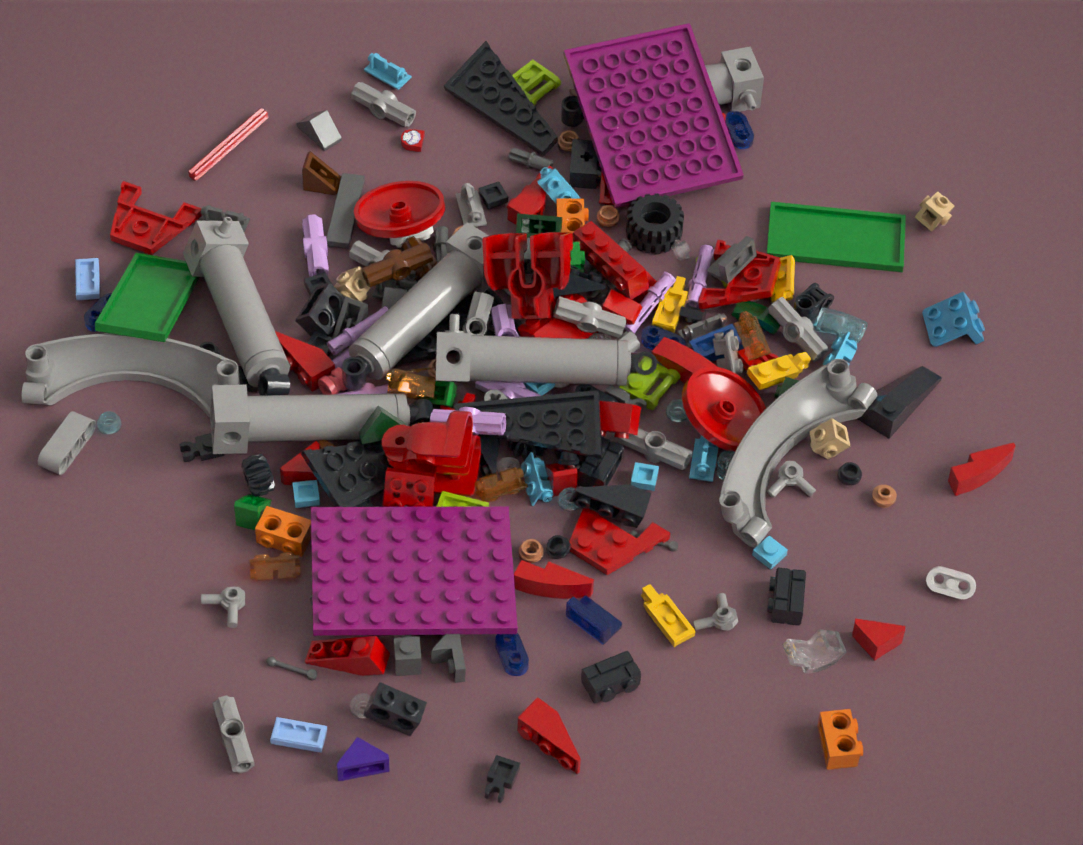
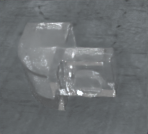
M819 629L808 641L787 639L782 644L790 665L802 667L804 673H815L825 670L834 665L847 653L838 631Z

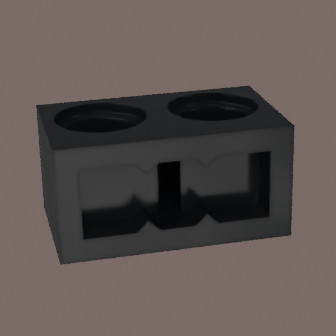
M330 282L318 286L312 292L295 321L310 336L315 331L328 336L334 330L333 325L339 318L345 297Z
M379 682L370 695L363 716L411 736L421 722L427 702Z

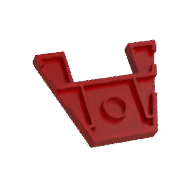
M123 181L121 183V192L117 201L118 206L114 215L110 238L113 242L153 255L202 216V208L183 202L173 218L134 205L142 194V189L137 185Z
M717 240L713 254L715 261L731 247L726 245V241ZM756 251L757 256L728 283L726 289L703 288L698 301L699 308L707 309L772 297L781 266L780 258Z
M583 509L569 541L571 544L570 552L604 574L609 575L633 561V558L642 552L647 553L653 550V546L656 544L667 542L670 539V532L652 522L638 538H635L601 517L597 512Z

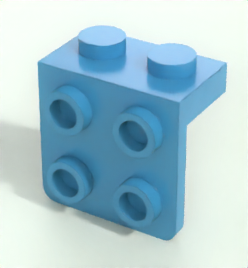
M961 292L923 310L922 314L930 343L933 347H938L965 334H968L975 344L984 341L982 332L985 331L981 319L977 317V313L980 311L975 300L971 301L964 292Z

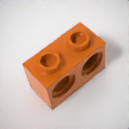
M557 198L556 217H563L561 232H574L584 226L585 221H588L589 210L584 208V199Z
M266 506L255 528L256 543L266 548L272 547L281 550L288 555L302 557L311 540V520Z
M851 709L820 712L817 726L827 770L857 767L860 756H863V745L861 741L857 740L858 722L856 718H852ZM835 726L842 727L843 729H837ZM839 749H846L848 752H843Z

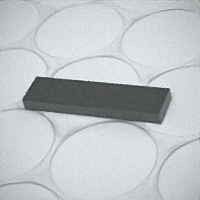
M342 173L327 235V246L349 249L355 225L354 207L362 195L365 182L364 175Z

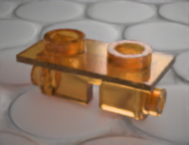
M748 311L742 312L739 322L734 323L748 360L771 354L757 317H753Z
M513 467L501 471L500 481H498L496 474L479 478V481L475 482L477 489L475 494L483 502H491L506 494L519 493L521 489L528 487L521 479V477H524L523 470Z
M293 552L280 553L279 557L269 558L268 554L255 555L254 559H249L250 566H255V569H250L251 579L256 578V581L273 579V570H278V579L296 578V575H301L300 565H295V563L300 562L299 555L294 556Z

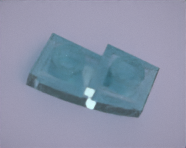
M822 307L813 327L815 331L836 334L837 337L841 338L849 331L848 339L860 343L868 323L850 314Z

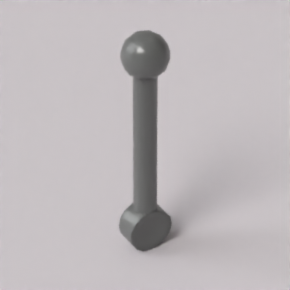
M636 531L629 532L635 538L640 536ZM671 541L670 543L660 542L657 544L668 547L673 552L678 549L676 541Z
M272 656L268 657L266 661L269 666L276 665L306 675L309 680L317 678V671L314 669L307 671L277 661Z

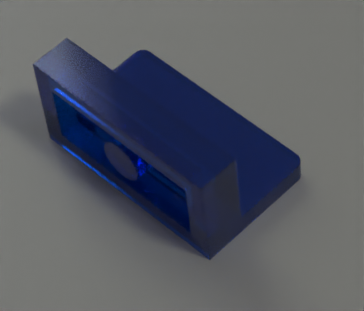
M584 596L580 601L572 597L566 603V617L603 645L622 628L620 620L588 596Z

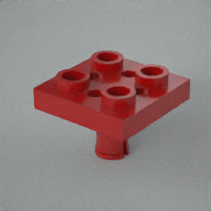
M387 467L383 507H404L405 505H407L406 507H433L436 474Z

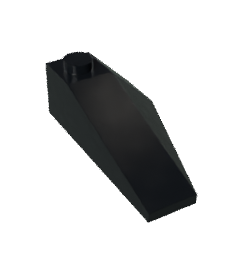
M924 366L911 371L876 390L877 398L857 420L890 439L937 386L942 377Z

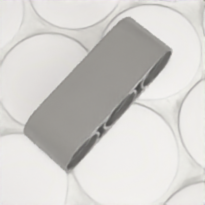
M74 411L70 412L40 452L38 466L59 475L64 474L92 436L96 426L95 420Z

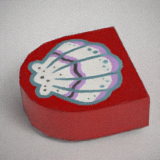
M416 129L404 131L401 135L402 147L409 151L421 152L425 131Z

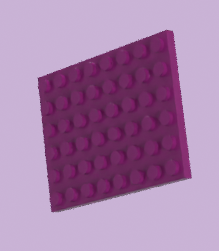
M690 23L564 50L563 56L614 208L628 206L633 201H636L639 196L645 197V194L649 193L650 195L659 193L660 196H672L743 179L744 174Z
M509 506L311 507L313 636L517 634Z

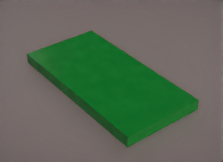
M771 202L767 254L779 258L792 255L795 262L903 272L906 215Z
M135 253L96 320L95 331L165 342L200 277H192L186 261Z

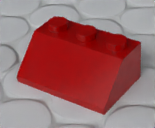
M577 293L560 296L579 303L587 302L582 295ZM559 296L556 299H554V307ZM553 314L551 318L527 319L526 322L518 327L520 337L588 339L595 333L584 332L577 327V324L555 318Z

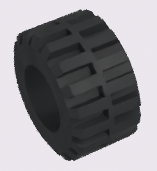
M650 193L645 194V197L639 196L636 201L630 204L627 211L626 236L630 240L631 245L637 246L638 250H645V253L649 254L651 252L660 254L661 251L666 253L669 252L670 248L674 249L677 247V243L681 241L684 223V211H682L681 205L676 204L677 201L675 199H669L667 195L660 196L659 193L650 195Z

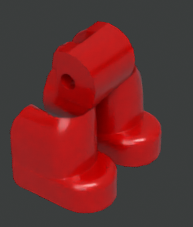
M573 232L539 233L530 236L531 268L534 270L533 283H526L524 253L527 251L526 233L494 234L483 237V264L487 284L493 291L509 289L511 293L512 319L551 318L554 309L553 288L565 289L569 281Z
M452 411L448 416L447 422H424L414 424L411 427L396 425L385 432L382 438V448L390 466L396 469L436 474L434 493L441 494L442 491L461 496H472L474 494L481 457V440L479 435H473V416L471 412Z

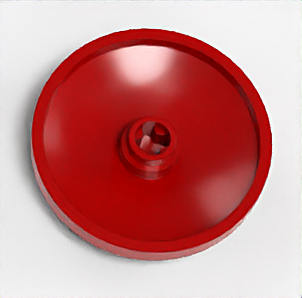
M398 181L381 185L364 194L354 207L355 221L359 229L369 235L381 238H399L420 233L436 224L445 212L442 192L437 187L420 181Z
M704 367L697 370L686 381L682 390L683 407L694 428L712 444L732 452H736L750 427L766 410L763 400L746 380L736 373L720 367Z

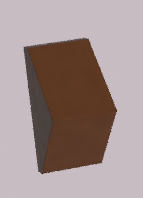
M311 151L307 152L302 168L303 190L336 195L342 176Z

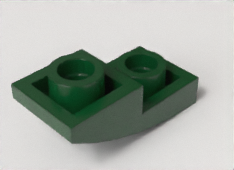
M751 301L737 303L731 314L743 324L755 320L763 330L768 331L772 335H775L781 326L768 312V307Z

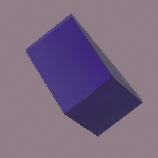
M359 737L355 739L337 763L338 781L390 772L389 755Z

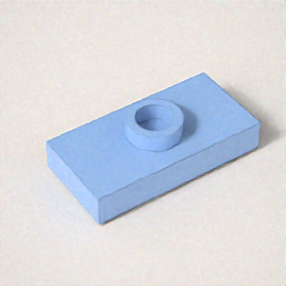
M99 258L75 259L76 300L100 299Z
M276 717L270 742L275 745L322 753L327 726Z

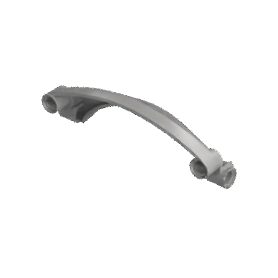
M111 333L74 336L34 344L26 349L27 382H24L22 387V403L53 405L76 391L96 384L123 380L144 381L163 385L185 395L195 402L210 418L212 385H239V371L237 363L233 360L204 348L167 338L165 342Z
M844 359L832 360L779 396L756 419L739 444L728 467L719 503L724 520L732 524L733 533L748 546L757 547L772 529L771 522L766 513L765 497L770 477L781 459L796 444L810 435L809 431L831 418L839 423L857 419L865 413L877 398V392L871 385L861 383L857 387L856 377L850 375L849 364Z

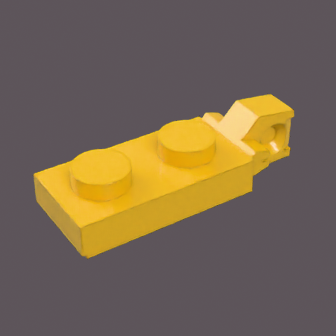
M792 255L780 258L781 266L771 297L773 303L781 297L788 303V300L793 299L795 259Z
M677 276L673 287L668 289L664 295L665 298L658 305L652 321V328L674 334L681 316L679 315L681 306L685 305L688 291H684L686 278Z
M806 352L798 353L795 356L792 354L785 355L749 367L747 375L758 389L762 390L784 382L785 377L797 378L798 374L803 372V369L808 368L811 358Z
M651 584L642 588L641 597L645 601L643 606L646 612L673 647L695 636V629L667 594H658Z

